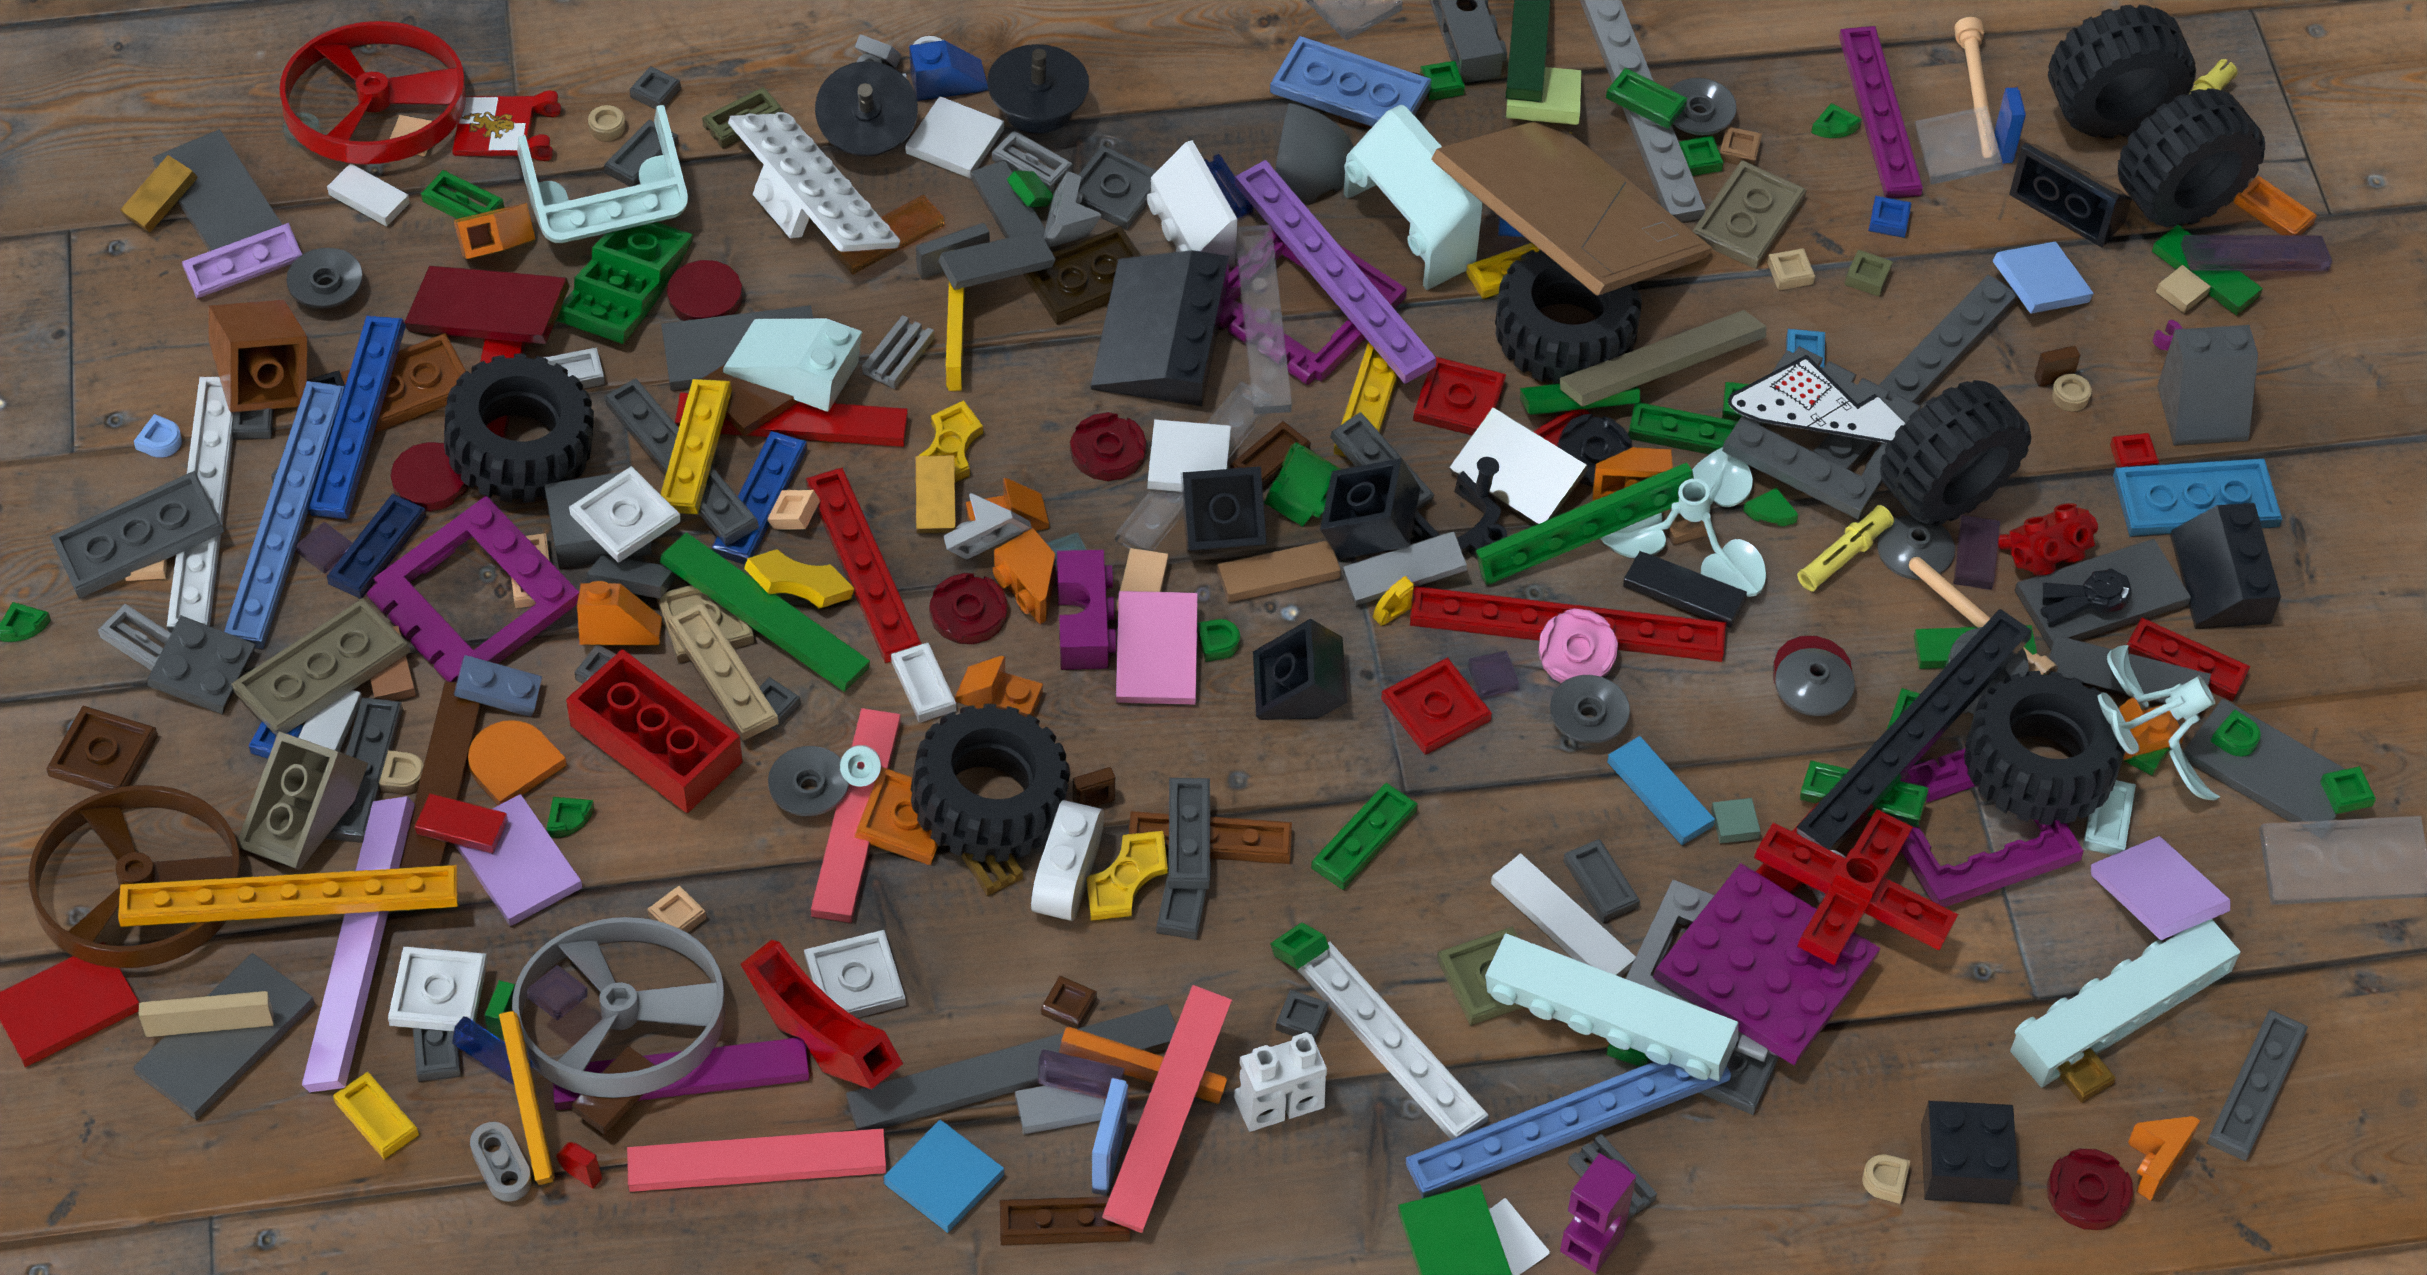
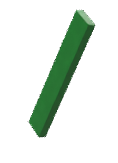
M1687 462L1477 549L1476 554L1481 578L1486 585L1492 584L1671 509L1673 503L1679 502L1678 491L1680 485L1686 480L1694 479L1693 470Z
M687 532L661 554V564L843 692L869 669V659L776 594H768L756 580Z

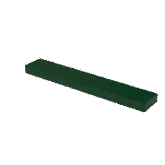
M1514 0L1505 97L1507 99L1542 102L1550 0Z

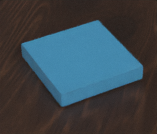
M939 1120L887 1172L883 1180L888 1188L949 1233L1004 1176V1167L942 1120Z

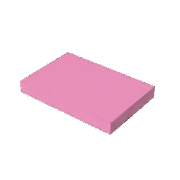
M1119 591L1116 703L1195 705L1197 593Z

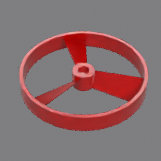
M360 22L327 31L307 42L291 57L280 79L279 90L283 116L292 135L306 148L321 156L352 164L389 163L415 156L432 148L448 136L456 127L466 105L463 67L455 51L435 34L416 26L398 22ZM368 44L408 46L436 57L449 69L387 78L380 72L371 71L365 73L349 48ZM325 57L356 81L358 105L327 135L319 133L304 124L294 114L288 104L290 93L299 77L313 64ZM390 104L449 105L434 121L407 135L381 141H349L366 111L380 112L385 110Z

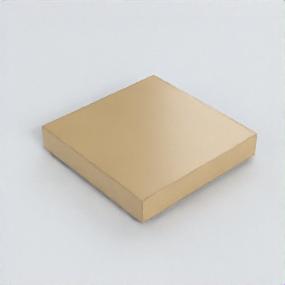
M692 585L666 591L660 599L657 598V603L678 663L689 661L690 659L669 628L668 618L702 602L733 649L754 643L753 632L747 623Z

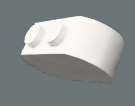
M1066 800L1061 801L1037 869L1032 892V912L1070 921L1075 920L1087 886L1086 877L1091 874L1099 849L1104 824L1103 809Z

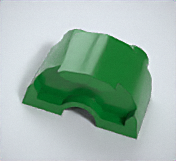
M1295 442L1290 446L1281 465L1283 466L1282 470L1273 482L1263 503L1303 527L1311 515L1319 518L1324 512L1327 498L1325 494L1329 488L1331 473L1341 469L1305 446Z

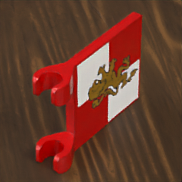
M547 90L535 96H466L465 109L457 124L452 149L453 156H518V137L526 135L531 158L539 161H549L553 156V148L550 147V137L545 134H539L529 138L533 112L547 117H557L560 114L561 105L558 103L557 92Z

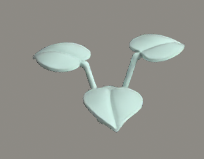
M1723 447L1709 454L1692 469L1694 479L1686 480L1680 485L1678 491L1679 502L1672 504V510L1665 521L1662 522V513H1659L1600 538L1611 550L1622 556L1636 558L1639 551L1656 555L1663 550L1666 544L1665 534L1662 530L1668 529L1677 514L1680 513L1691 522L1701 520L1704 522L1712 549L1715 552L1707 556L1702 562L1701 574L1747 591V597L1756 596L1761 593L1766 581L1765 565L1759 551L1752 544L1741 539L1729 541L1722 549L1718 544L1709 512L1713 501L1721 507L1738 505L1750 495L1753 486L1752 474L1748 464L1722 452Z
M2122 645L2110 650L2107 655V661L2114 676L2124 691L2132 698H2136L2141 709L2148 707V701L2170 696L2165 699L2166 704L2129 722H2125L2112 698L2104 692L2099 694L2098 701L2108 723L2111 724L2113 733L2120 745L2127 753L2135 754L2139 751V746L2130 729L2169 710L2176 720L2184 717L2186 721L2169 739V746L2171 748L2169 753L2183 782L2192 793L2207 800L2220 798L2196 774L2179 743L2180 738L2190 726L2200 720L2198 713L2215 704V699L2205 681L2200 676H2197L2183 685L2179 683L2169 689L2144 694L2131 668L2128 655L2129 646Z

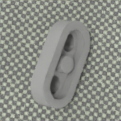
M487 1122L477 1127L471 1135L470 1147L473 1158L490 1192L502 1201H516L524 1197L532 1184L531 1173L510 1129L499 1122ZM496 1145L500 1147L495 1152L486 1151L490 1146ZM508 1179L517 1180L515 1184L510 1186L503 1184Z

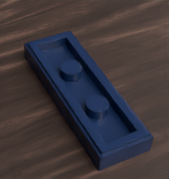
M392 493L327 575L328 584L362 599L375 583L374 577L386 569L426 518L425 508Z

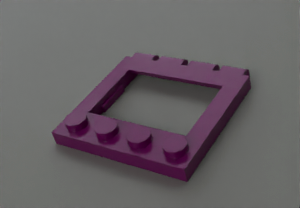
M1273 230L1229 273L1219 326L1225 329L1230 324L1228 332L1251 348H1254L1260 342L1257 347L1258 353L1281 368L1288 363L1286 371L1306 385H1309L1315 378L1322 382L1365 339L1350 319L1315 354L1235 301L1282 254L1307 270ZM1340 245L1394 309L1407 297V288Z
M487 496L483 497L375 576L374 581L376 585L367 592V597L384 615L388 614L387 617L392 624L399 626L400 632L407 639H411V644L430 664H434V669L448 682H457L464 655L496 664L500 663L575 607L579 596V591ZM472 536L536 602L534 606L475 650L459 636L410 583L422 573L425 575L455 553V549Z
M1966 748L1940 756L1938 759L1940 767L1934 759L1913 765L1904 775V779L1902 777L1900 780L1928 787L1926 803L1975 787L1968 775L1969 769L1964 761ZM2034 819L2041 830L2038 838L2026 842L2019 839L2004 845L2003 850L1991 854L1981 852L1969 856L1967 862L1956 866L1949 864L1940 866L1931 852L1932 847L1920 827H1913L1901 852L1931 901L1947 907L2081 861L2084 850L2066 823L2061 824L2059 820H2055L2051 825L2039 824V820Z

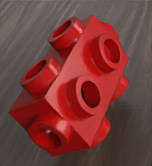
M2074 503L2061 504L2054 508V512L2045 516L2026 519L2024 525L2009 531L2010 534H2001L1998 538V547L2001 550H2011L2017 568L2032 571L2034 575H2047L2053 573L2056 570L2055 564L2062 560L2065 562H2076L2086 557L2085 550L2095 546L2093 535L2098 532V523L2095 517L2089 513V510L2079 508Z

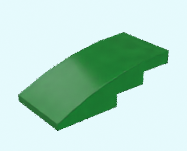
M658 222L605 233L592 247V260L574 277V290L564 299L556 321L624 344L659 299L692 243L693 234Z

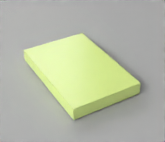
M1545 67L1542 102L1507 99V119L1571 125L1579 124L1581 70Z

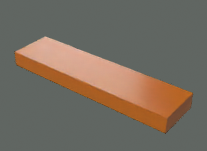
M1069 1026L1065 1028L1059 1049L1060 1054L1150 1083L1155 1082L1164 1059L1162 1056ZM1205 1070L1195 1097L1219 1104L1227 1078Z

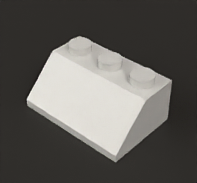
M1193 140L1185 142L1151 177V193L1147 194L1150 211L1153 215L1158 214L1160 217L1164 236L1168 241H1173L1176 246V252L1194 250L1229 256V269L1235 267L1237 218Z

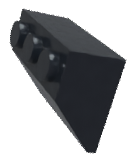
M2026 142L2021 147L2009 193L2015 199L2101 248L2125 223L2132 200L2130 196L2124 194L2119 189L2099 180L2089 172L2062 159L2057 154L2039 145Z
M2255 503L2216 505L2171 530L2170 537L2182 582L2191 596L2189 609L2195 629L2272 623L2281 594Z

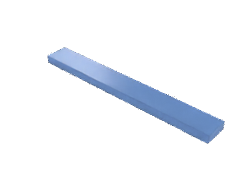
M311 381L306 383L224 630L228 634L254 643L255 648L264 649L308 514L310 499L345 386Z
M1652 1062L1406 1157V1166L1422 1198L1430 1197L1730 1081L1731 1073L1726 1066L1719 1082L1710 1078L1701 1080L1689 1075L1684 1068L1671 1063L1662 1065Z

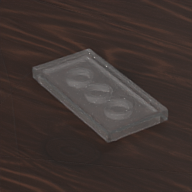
M2421 816L2265 823L2259 827L2271 905L2427 897V848Z

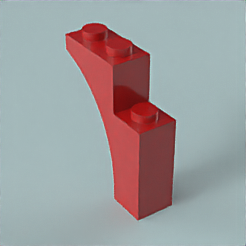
M771 939L740 964L778 1030L802 1038L822 1072L873 1089L903 1065L886 1032L859 1020L828 997L805 974L779 941Z

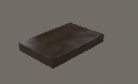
M1118 226L1053 252L1055 261L1051 268L1023 275L1057 325L1109 304L1118 259L1139 257L1141 254L1122 226Z

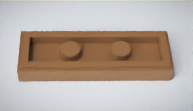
M1322 541L1218 564L1217 573L1229 603L1339 579L1341 569L1334 550L1328 541Z

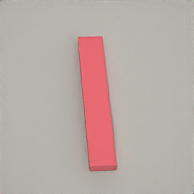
M861 708L852 747L856 745L871 747L879 755L881 767L890 769L901 724V714ZM863 762L857 763L858 767H865ZM876 780L862 787L849 783L846 796L836 807L811 906V917L852 923L871 846L869 841L854 838Z
M1192 985L1102 1218L1137 1232H1143L1232 999Z
M884 1129L627 1147L629 1192L886 1173Z

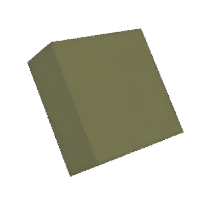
M1858 250L1846 275L1844 285L1880 296L1891 272L1893 261Z

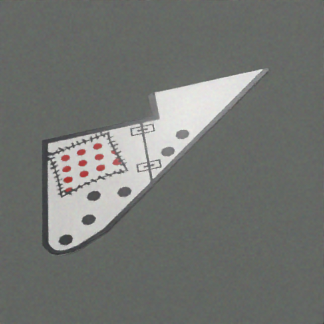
M1808 355L1731 393L1728 398V404L1735 412L1759 422L1883 443L1893 440L1897 429L1905 424L1876 394L1857 404Z

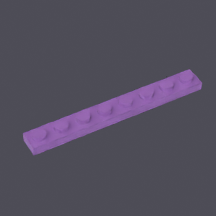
M1266 160L1235 176V186L1404 384L1436 367V357Z

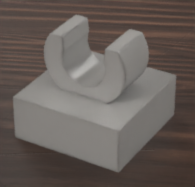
M861 34L855 45V48L863 54L858 58L857 62H879L896 68L901 54L894 47Z

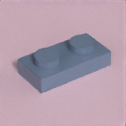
M464 655L454 696L532 717L542 676Z

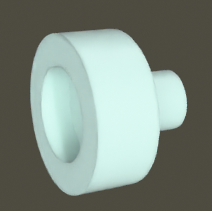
M856 745L849 748L844 753L840 762V771L843 778L851 785L859 787L873 783L881 770L879 755L874 749L866 745ZM863 762L865 767L860 768L857 763Z

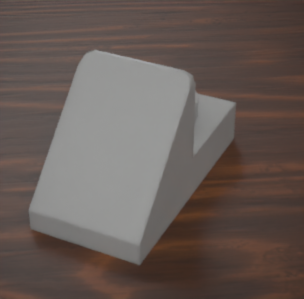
M1070 171L1066 173L1053 194L1043 237L1049 248L1087 237L1101 218L1099 212L1080 205L1083 196L1082 193L1078 192L1081 176Z
M970 493L969 496L976 520L959 524L956 530L943 537L947 550L967 560L1032 527L1030 521L1016 513Z

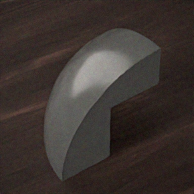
M1289 103L1282 129L1275 171L1304 205L1313 204L1319 195L1331 189L1338 192L1344 187L1346 156L1354 146L1347 134L1326 116L1307 107Z

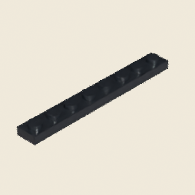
M1999 609L1797 826V834L1828 850H1836L2031 639L2032 630L2002 609Z

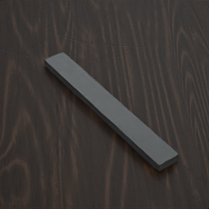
M1168 1004L1078 1028V1030L1150 1053H1156L1168 1049L1176 1025ZM1060 1033L879 1083L873 1089L865 1087L846 1093V1099L856 1130L883 1129L1102 1067L1060 1054L1059 1049L1064 1034Z

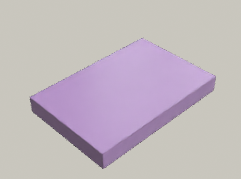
M521 794L493 808V810L507 813L508 822L493 854L454 844L509 926L582 889L580 878Z
M2160 836L2091 864V876L2160 940L2230 911V899Z

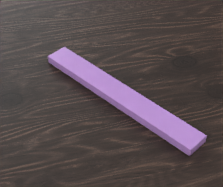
M408 796L373 801L356 871L397 869L400 867L415 805ZM389 911L345 913L302 1082V1086L309 1092L346 1087Z

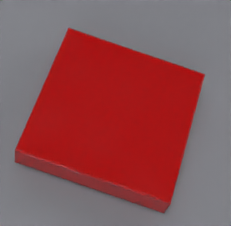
M1436 357V367L1427 373L1414 410L1413 421L1472 436L1491 409L1497 408L1505 385L1506 374Z
M1448 657L1383 690L1381 695L1382 701L1425 755L1490 722L1492 712Z

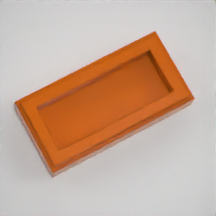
M2259 175L2248 184V187L2242 193L2239 192L2234 200V204L2292 243L2314 224L2317 216Z

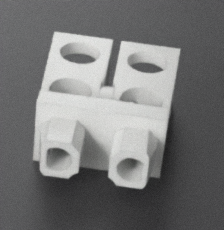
M1305 1032L1293 1036L1291 1041L1272 1047L1268 1045L1253 1049L1252 1053L1240 1057V1065L1242 1067L1240 1070L1241 1087L1235 1089L1234 1098L1249 1132L1285 1121V1110L1289 1119L1325 1108V1076L1327 1075V1068L1312 1034ZM1310 1096L1313 1097V1098L1310 1099L1309 1101H1306V1102H1304V1103H1299L1301 1100H1303V1099H1305V1098H1307V1097H1310ZM1274 1109L1272 1112L1266 1115L1259 1116L1264 1111Z

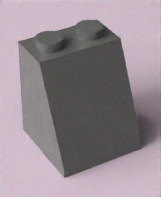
M2250 325L2175 329L2157 385L2173 445L2248 441L2258 352Z

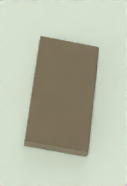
M362 598L231 683L234 693L277 736L278 731L283 733L290 732L411 651L409 644Z

